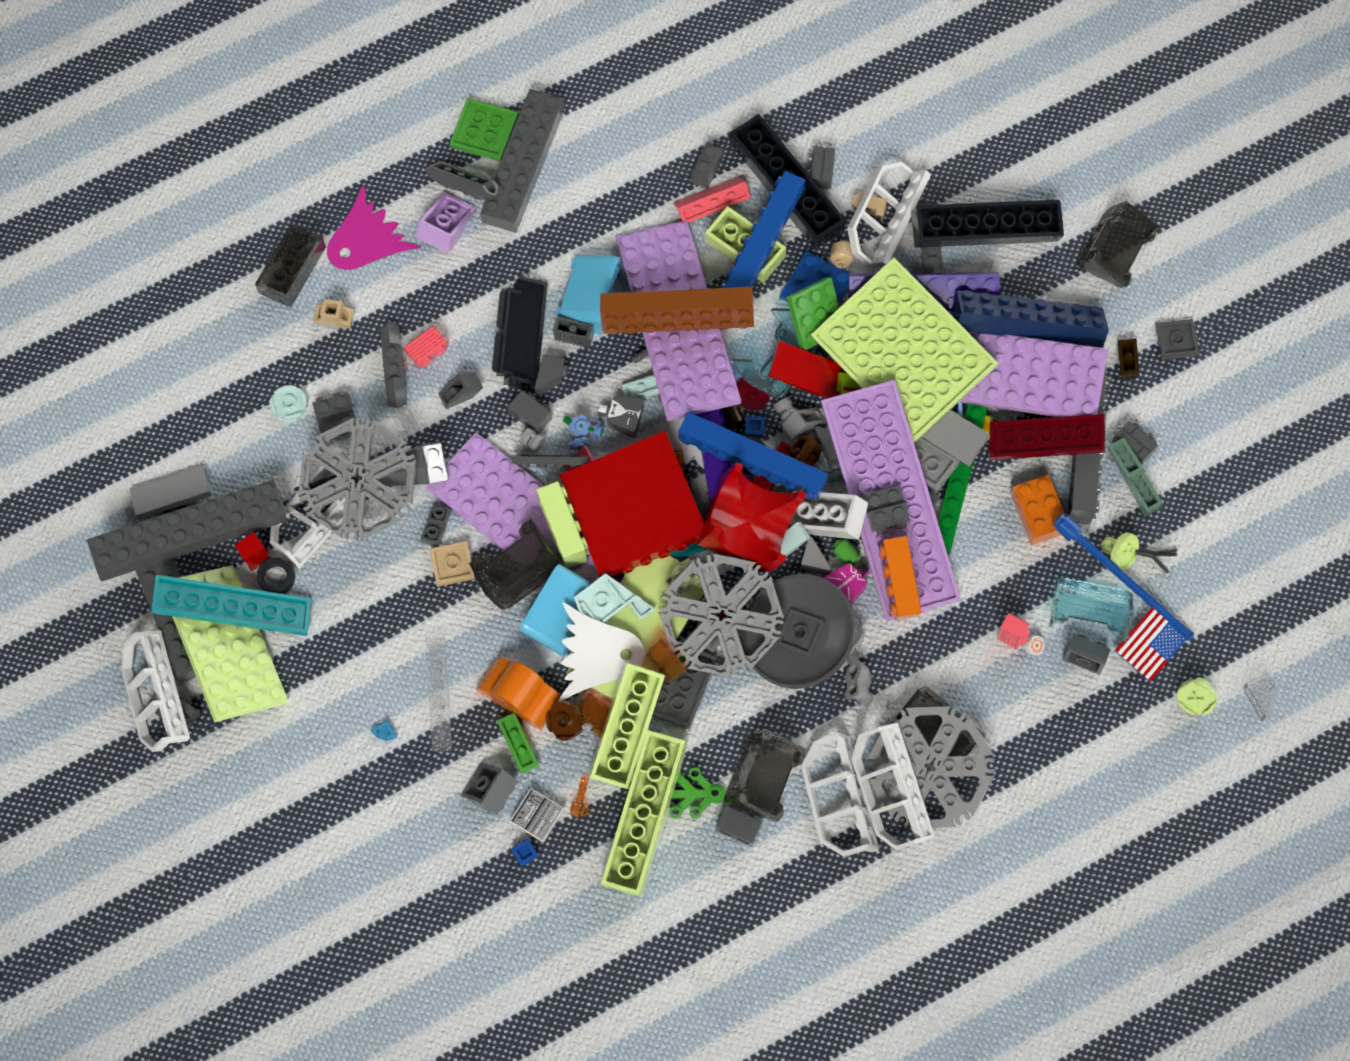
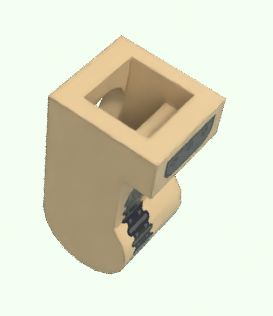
M862 193L856 194L852 198V210L854 213L864 195ZM871 196L865 212L875 216V220L882 223L887 207V199Z

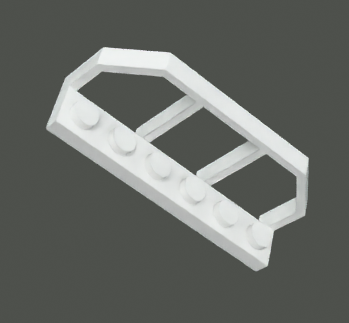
M903 162L876 168L847 228L853 255L870 269L884 267L891 260L911 218V211L917 205L931 176L927 170L913 172ZM897 167L910 178V183L903 192L900 202L878 184L886 169ZM874 191L882 198L887 199V202L896 209L887 230L865 212ZM860 219L864 220L883 236L878 249L874 253L873 260L862 253L856 229Z
M321 466L310 478L309 483L323 479L330 471ZM297 492L284 507L286 517L288 518L292 514L311 526V528L288 551L278 544L279 527L281 524L272 526L270 544L286 555L300 569L332 531L318 521L314 523L295 510L301 503L299 500L301 497H298ZM345 496L334 501L322 514L336 525L343 521Z
M161 630L133 633L123 645L121 671L140 741L152 752L162 751L169 743L188 741L190 736ZM141 639L149 668H144L134 678L132 671L134 645ZM151 675L157 701H152L143 710L137 688ZM160 708L167 737L161 738L156 742L149 735L146 720Z
M898 723L878 727L859 734L851 760L876 836L895 850L935 838ZM880 732L891 766L866 774L861 759L868 736ZM893 770L903 801L878 809L868 779ZM904 805L915 840L902 844L884 830L879 813Z
M836 733L814 741L801 765L820 843L846 857L863 851H878L879 846L851 760L854 752L850 736ZM836 740L835 746L842 760L840 766L843 773L813 782L809 767L821 745ZM846 778L845 785L850 792L851 807L821 817L815 788ZM855 812V824L860 831L861 846L845 851L827 840L823 823Z

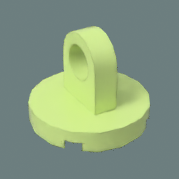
M1126 532L1118 537V539L1106 537L1101 542V548L1111 556V561L1124 571L1136 559L1135 550L1139 549V540L1136 535Z
M1200 677L1196 678V680L1185 681L1177 691L1179 706L1192 715H1207L1212 712L1217 703V695L1207 680Z

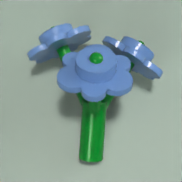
M579 415L572 419L569 416H565L563 422L569 426V430L574 432L575 435L574 441L568 443L570 449L578 451L583 446L588 445L587 437L579 438L580 434L585 436L588 434V431L593 432V441L596 442L599 437L601 438L603 434L601 420L597 421L595 428L589 427L590 422L586 421L587 419L584 415Z

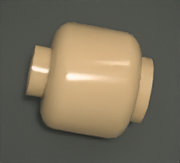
M841 240L832 245L830 261L838 268H847L852 265L854 255L848 241Z

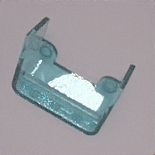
M772 308L771 312L780 323L775 331L776 341H782L800 348L789 308ZM818 344L805 351L817 355ZM774 353L761 370L753 360H731L748 384L772 398H783L792 387L789 384L767 377Z
M1065 578L1056 579L1049 614V627L1053 628L1054 622L1062 624L1068 621L1070 617L1106 624L1111 633L1115 635L1123 634V641L1127 642L1134 615L1133 594L1131 592Z

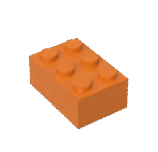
M1046 475L1013 486L1011 497L1030 544L1034 545L1062 536L1055 530L1056 527L1052 525L1062 513H1065L1050 476Z

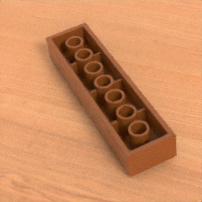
M752 287L600 294V315L603 334L730 328L746 329L754 327Z

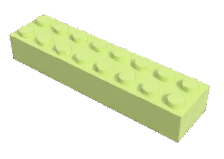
M647 730L601 881L603 887L642 898L687 749L685 740Z

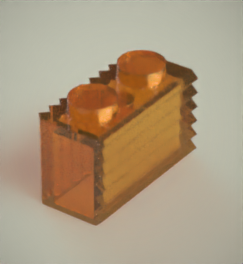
M662 639L645 654L651 660L650 662H653V665L656 666L655 668L665 675L664 678H666L665 680L669 684L687 670Z
M589 693L579 704L583 725H589L591 727L590 731L599 738L610 709Z

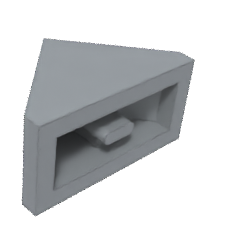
M810 537L807 541L801 570L827 576L831 573V567L813 538Z

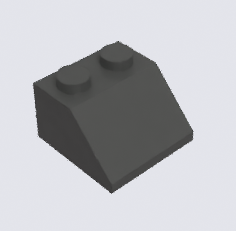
M1074 634L1063 660L1100 675L1111 649L1101 642L1095 643L1090 641L1084 635Z
M481 762L461 796L482 809L498 815L509 795L514 791L518 780L501 768Z

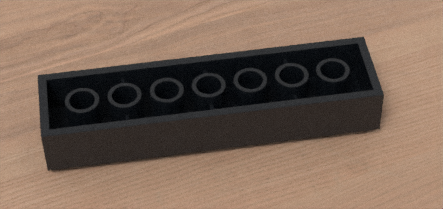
M757 114L729 133V143L769 193L775 191L777 179L779 176L782 177L785 171L805 179V189L789 218L815 250L845 231L846 220L760 114Z
M1060 200L916 205L911 211L915 248L1058 242L1064 236Z

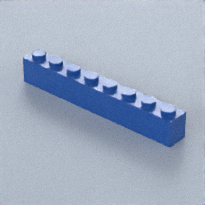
M787 171L784 172L782 177H778L775 191H771L767 200L769 203L766 207L763 206L759 215L761 217L760 220L754 223L751 237L746 238L743 252L738 253L735 267L730 268L727 275L728 280L720 288H753L805 189V179Z
M690 412L687 413L678 430V439L682 443L694 445L700 451L712 453L716 458L723 461L728 460L733 465L737 462L743 465V468L748 469L753 475L766 477L771 483L784 485L789 491L795 492L800 490L806 493L805 498L818 501L827 483V473Z

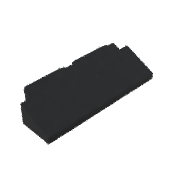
M519 276L514 282L513 288L508 287L499 293L496 326L501 329V332L497 333L494 339L492 371L496 373V376H504L503 385L535 387L540 366L547 282Z

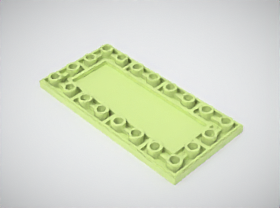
M671 556L663 559L657 558L647 566L641 565L634 568L632 572L625 574L620 582L630 592L655 608L654 611L640 620L631 607L626 605L604 622L634 634L644 647L645 657L641 667L657 672L670 652L658 613H666V611L659 609V606L665 607L667 605V601L662 600L661 596L670 597V595L663 594L662 592L687 566ZM690 574L677 588V594L682 597L701 600L704 593L698 575ZM673 616L670 619L676 641L689 619ZM623 649L620 652V657L623 660H629L632 657V652L629 649ZM569 667V669H568V671L566 672V674L568 675L570 672L574 671L575 669ZM619 680L591 688L613 700Z

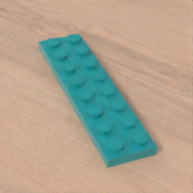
M156 575L151 613L307 636L311 598Z

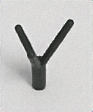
M1139 547L1136 554L1152 558L1166 573H1169V570L1156 556H1177L1178 554L1173 552H1177L1178 549L1153 551Z

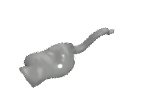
M856 621L858 636L854 640L852 650L847 658L850 666L846 672L847 689L845 697L846 699H856L860 705L867 706L874 699L869 692L871 672L867 665L853 658L854 650L862 642L865 634L864 629Z

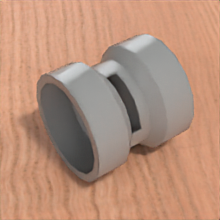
M789 397L780 400L774 406L776 412L780 413L783 422L797 410V408L793 407V402Z
M529 427L524 431L519 442L524 446H529L531 451L537 453L544 445L546 437L541 434L538 435L533 428Z

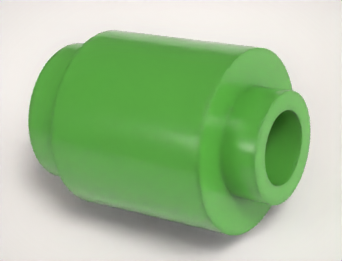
M840 538L833 545L835 548L833 553L845 565L850 563L853 566L861 557L859 551L847 539L842 540Z

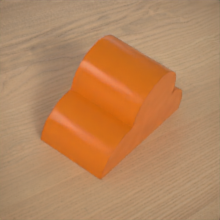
M497 657L476 688L477 692L509 712H515L517 717L540 731L546 725L547 711L551 709L554 703L559 702L561 697L557 691L547 685L533 670L517 661L512 660L510 662L502 657Z

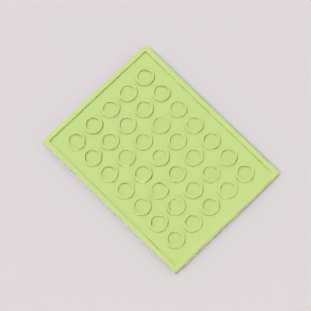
M895 258L891 259L811 334L815 341L862 389L895 380L914 443L999 365Z

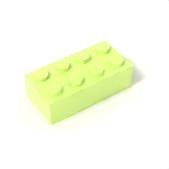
M727 206L705 232V243L736 264V257L739 252H743L745 248L743 247L747 237H751L753 233L751 230L754 224ZM776 242L757 278L762 283L767 280L786 257V247L780 242Z
M557 481L536 489L540 506L564 567L569 569L587 562L588 546L585 538H582L581 528L575 519L572 505L568 502L564 486L560 487Z

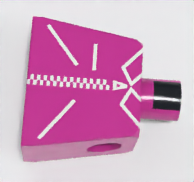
M847 563L825 576L824 579L837 586L852 606L867 587V581L864 577L870 573V569L864 563L857 569L850 563Z

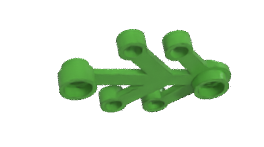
M692 768L689 771L690 779L697 781L705 789L697 790L681 775L680 771L677 783L685 790H674L672 798L685 799L677 807L674 806L670 809V817L674 820L679 819L681 813L697 798H705L698 806L692 807L689 811L692 819H699L701 813L711 803L718 804L723 801L725 797L724 788L719 784H710L701 775L700 769ZM696 771L699 773V775L697 777H693L691 775L692 772ZM716 790L719 792V794L717 796H713L711 794L712 791ZM674 810L679 811V815L673 816L672 812ZM698 810L699 814L697 816H693L692 811Z

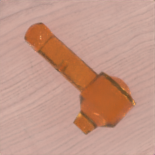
M586 777L581 778L576 802L574 801L570 807L571 816L582 818L584 815L590 814V809L586 808L583 803L589 779Z

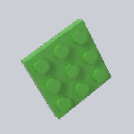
M467 98L450 141V148L501 162L519 113Z
M826 277L786 297L800 349L807 350L818 344L811 334L839 309L831 277Z

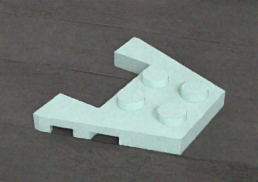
M607 574L602 575L573 597L579 612L602 623L626 605L631 607L640 620L655 610L653 606L630 592Z

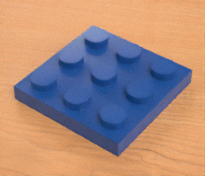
M806 251L779 298L787 302V296L826 277H831L837 301L840 304L848 291V274L851 273Z

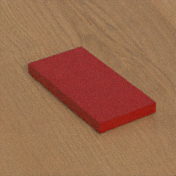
M778 341L767 377L828 399L840 395V392L836 391L838 373L846 372L837 362Z

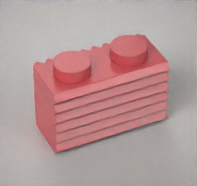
M431 326L403 348L405 354L420 369L421 367L428 366L436 356L443 355L448 345L434 326Z
M1008 613L999 630L997 640L1008 644V646L1011 645V648L1014 647L1015 650L1020 645L1023 647L1031 632L1028 630L1029 623Z

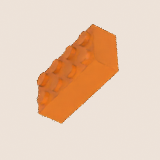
M907 536L883 540L880 548H878L880 560H884L882 573L883 578H887L888 581L886 594L887 598L891 597L892 602L889 605L890 615L895 618V621L919 617L922 612Z

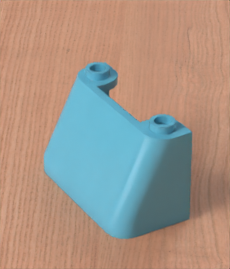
M577 255L576 258L572 259V273L562 305L557 308L556 318L559 316L592 324L594 326V334L602 335L600 294L612 292L614 282L617 281V277L619 278L622 270L620 257L613 255Z
M558 564L523 620L519 629L520 632L563 658L566 654L569 655L571 650L562 643V640L574 636L568 629L567 624L575 625V623L566 612L563 602L578 611L573 597L592 583L563 565Z

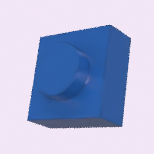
M746 416L745 437H764L765 417Z
M529 839L511 848L521 867L538 858Z

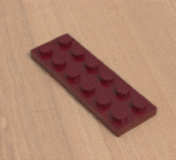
M1105 414L990 422L989 458L991 460L1105 453L1106 450Z

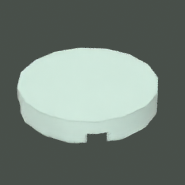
M285 385L278 388L270 399V408L274 416L285 422H293L300 419L308 407V400L303 390L293 385Z

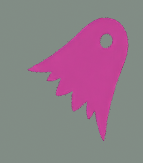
M363 185L349 214L330 239L327 246V256L335 267L352 270L380 258L406 250L421 248V246L399 241L405 235H391L397 228L398 223H383L386 214L385 209L372 213L374 203L372 201L366 206V192ZM342 248L350 249L351 253L348 257L340 256Z

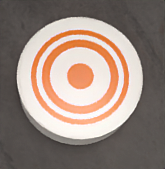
M1032 635L1027 638L1025 649L1028 654L1040 655L1044 650L1045 643L1042 637Z

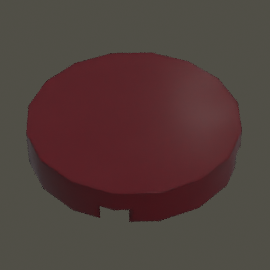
M747 374L742 376L736 383L741 398V404L739 405L742 408L759 410L769 403L771 399V385L761 375Z

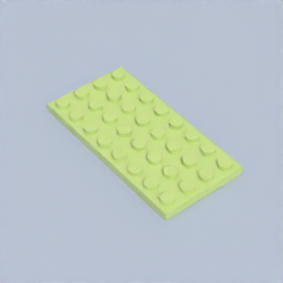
M233 565L178 577L242 588ZM172 616L214 722L272 708L288 702L259 629Z

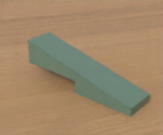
M1125 438L1109 445L1107 449L1144 517L1160 509L1164 503L1144 474L1142 464Z

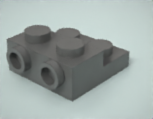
M344 391L336 392L334 397L330 398L326 396L318 397L316 402H312L320 433L352 418L356 419L349 393ZM345 432V433H343V434H341V435H339V436H337V437H335V438L342 437V436H345V435H349V434H352V433H351V432Z
M900 485L862 495L863 500L868 502L866 513L872 533L877 532V535L887 533L888 529L893 527L896 530L903 529L910 523V517Z

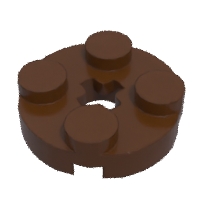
M559 701L554 703L551 709L547 711L546 725L549 732H553L557 736L555 737L556 739L567 741L582 733L583 719L578 704H573L570 701ZM564 717L567 720L566 726L565 723L562 722V718Z

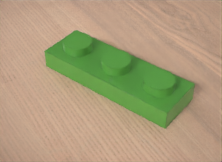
M515 712L497 720L520 773L524 774L539 767Z

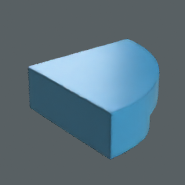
M388 720L370 729L373 735L381 740L390 741L397 739Z

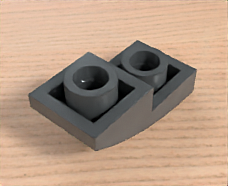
M433 504L427 517V524L420 538L422 543L439 547L452 510L450 508Z

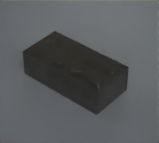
M290 223L255 283L258 293L291 308L326 248L323 238Z

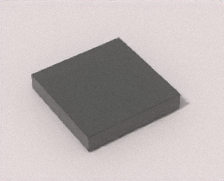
M1193 319L1155 324L1161 360L1199 356Z

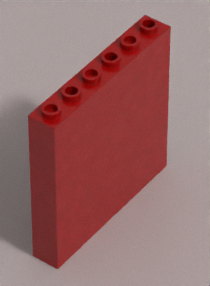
M666 431L559 474L599 577L607 574L615 579L621 573H630L638 566H647L657 558H666L674 551H683L693 543L698 544L704 522Z

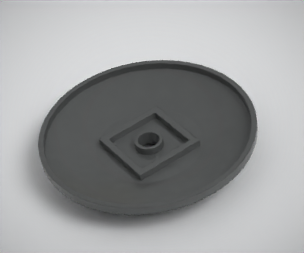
M796 574L774 581L773 584L784 618L776 617V619H781L784 623L775 625V629L780 630L781 634H772L780 638L754 665L753 669L762 678L776 686L789 689L812 687L833 676L847 660L856 634L854 612L844 593L824 578L809 574ZM765 588L754 598L748 610L765 614L771 611L770 600ZM805 629V636L797 638L798 630ZM742 630V644L745 655H752L765 639L763 634Z

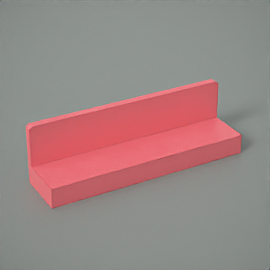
M739 176L675 201L673 204L678 210L681 221L687 220L689 223L722 210L727 206L729 207L750 199L751 196L746 181Z

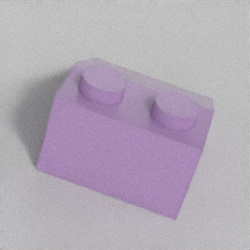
M444 192L419 220L416 238L448 253L457 243L477 208Z

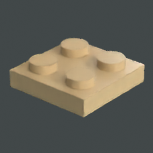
M467 541L430 549L437 587L475 579Z

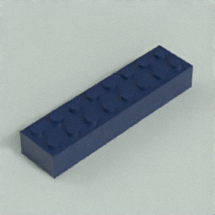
M957 290L952 306L954 319L967 332L998 336L1012 335L1103 348L1109 331L1104 310L1098 306L1091 307L1080 304H1066L1059 301L1050 302L1042 299L1033 300L1024 297L992 295L968 290Z

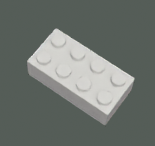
M822 492L818 501L815 499H804L792 516L787 528L789 529L796 522H801L809 535L859 540L868 502L856 495Z

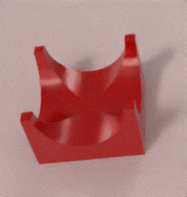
M736 462L720 476L697 545L720 555L754 561L756 564L753 565L752 569L755 565L759 564L761 567L758 571L762 573L767 571L769 574L785 561L786 555L781 553L783 538L792 516L804 501L806 493L800 490L795 493H778L763 489L746 479L742 474L743 465Z

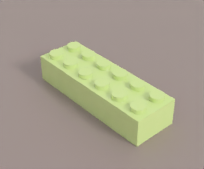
M625 661L588 774L590 778L625 789L629 788L665 677L663 673Z

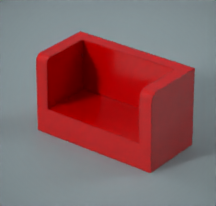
M254 532L235 544L236 549L251 571L257 569L265 560L270 559L265 547Z

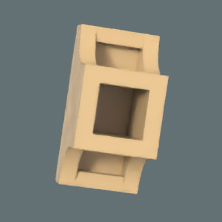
M324 299L323 304H317L313 321L314 324L351 329L354 309L344 306L342 301Z

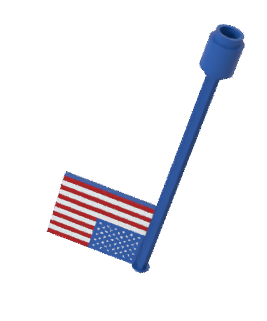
M1062 513L1052 524L1056 527L1055 530L1067 541L1071 539L1073 541L1076 540L1151 607L1114 650L1148 682H1151L1181 645L1194 637V632L1187 629L1081 534V526L1069 515L1066 516Z

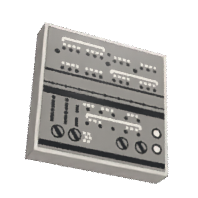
M530 788L509 822L544 843L565 809Z

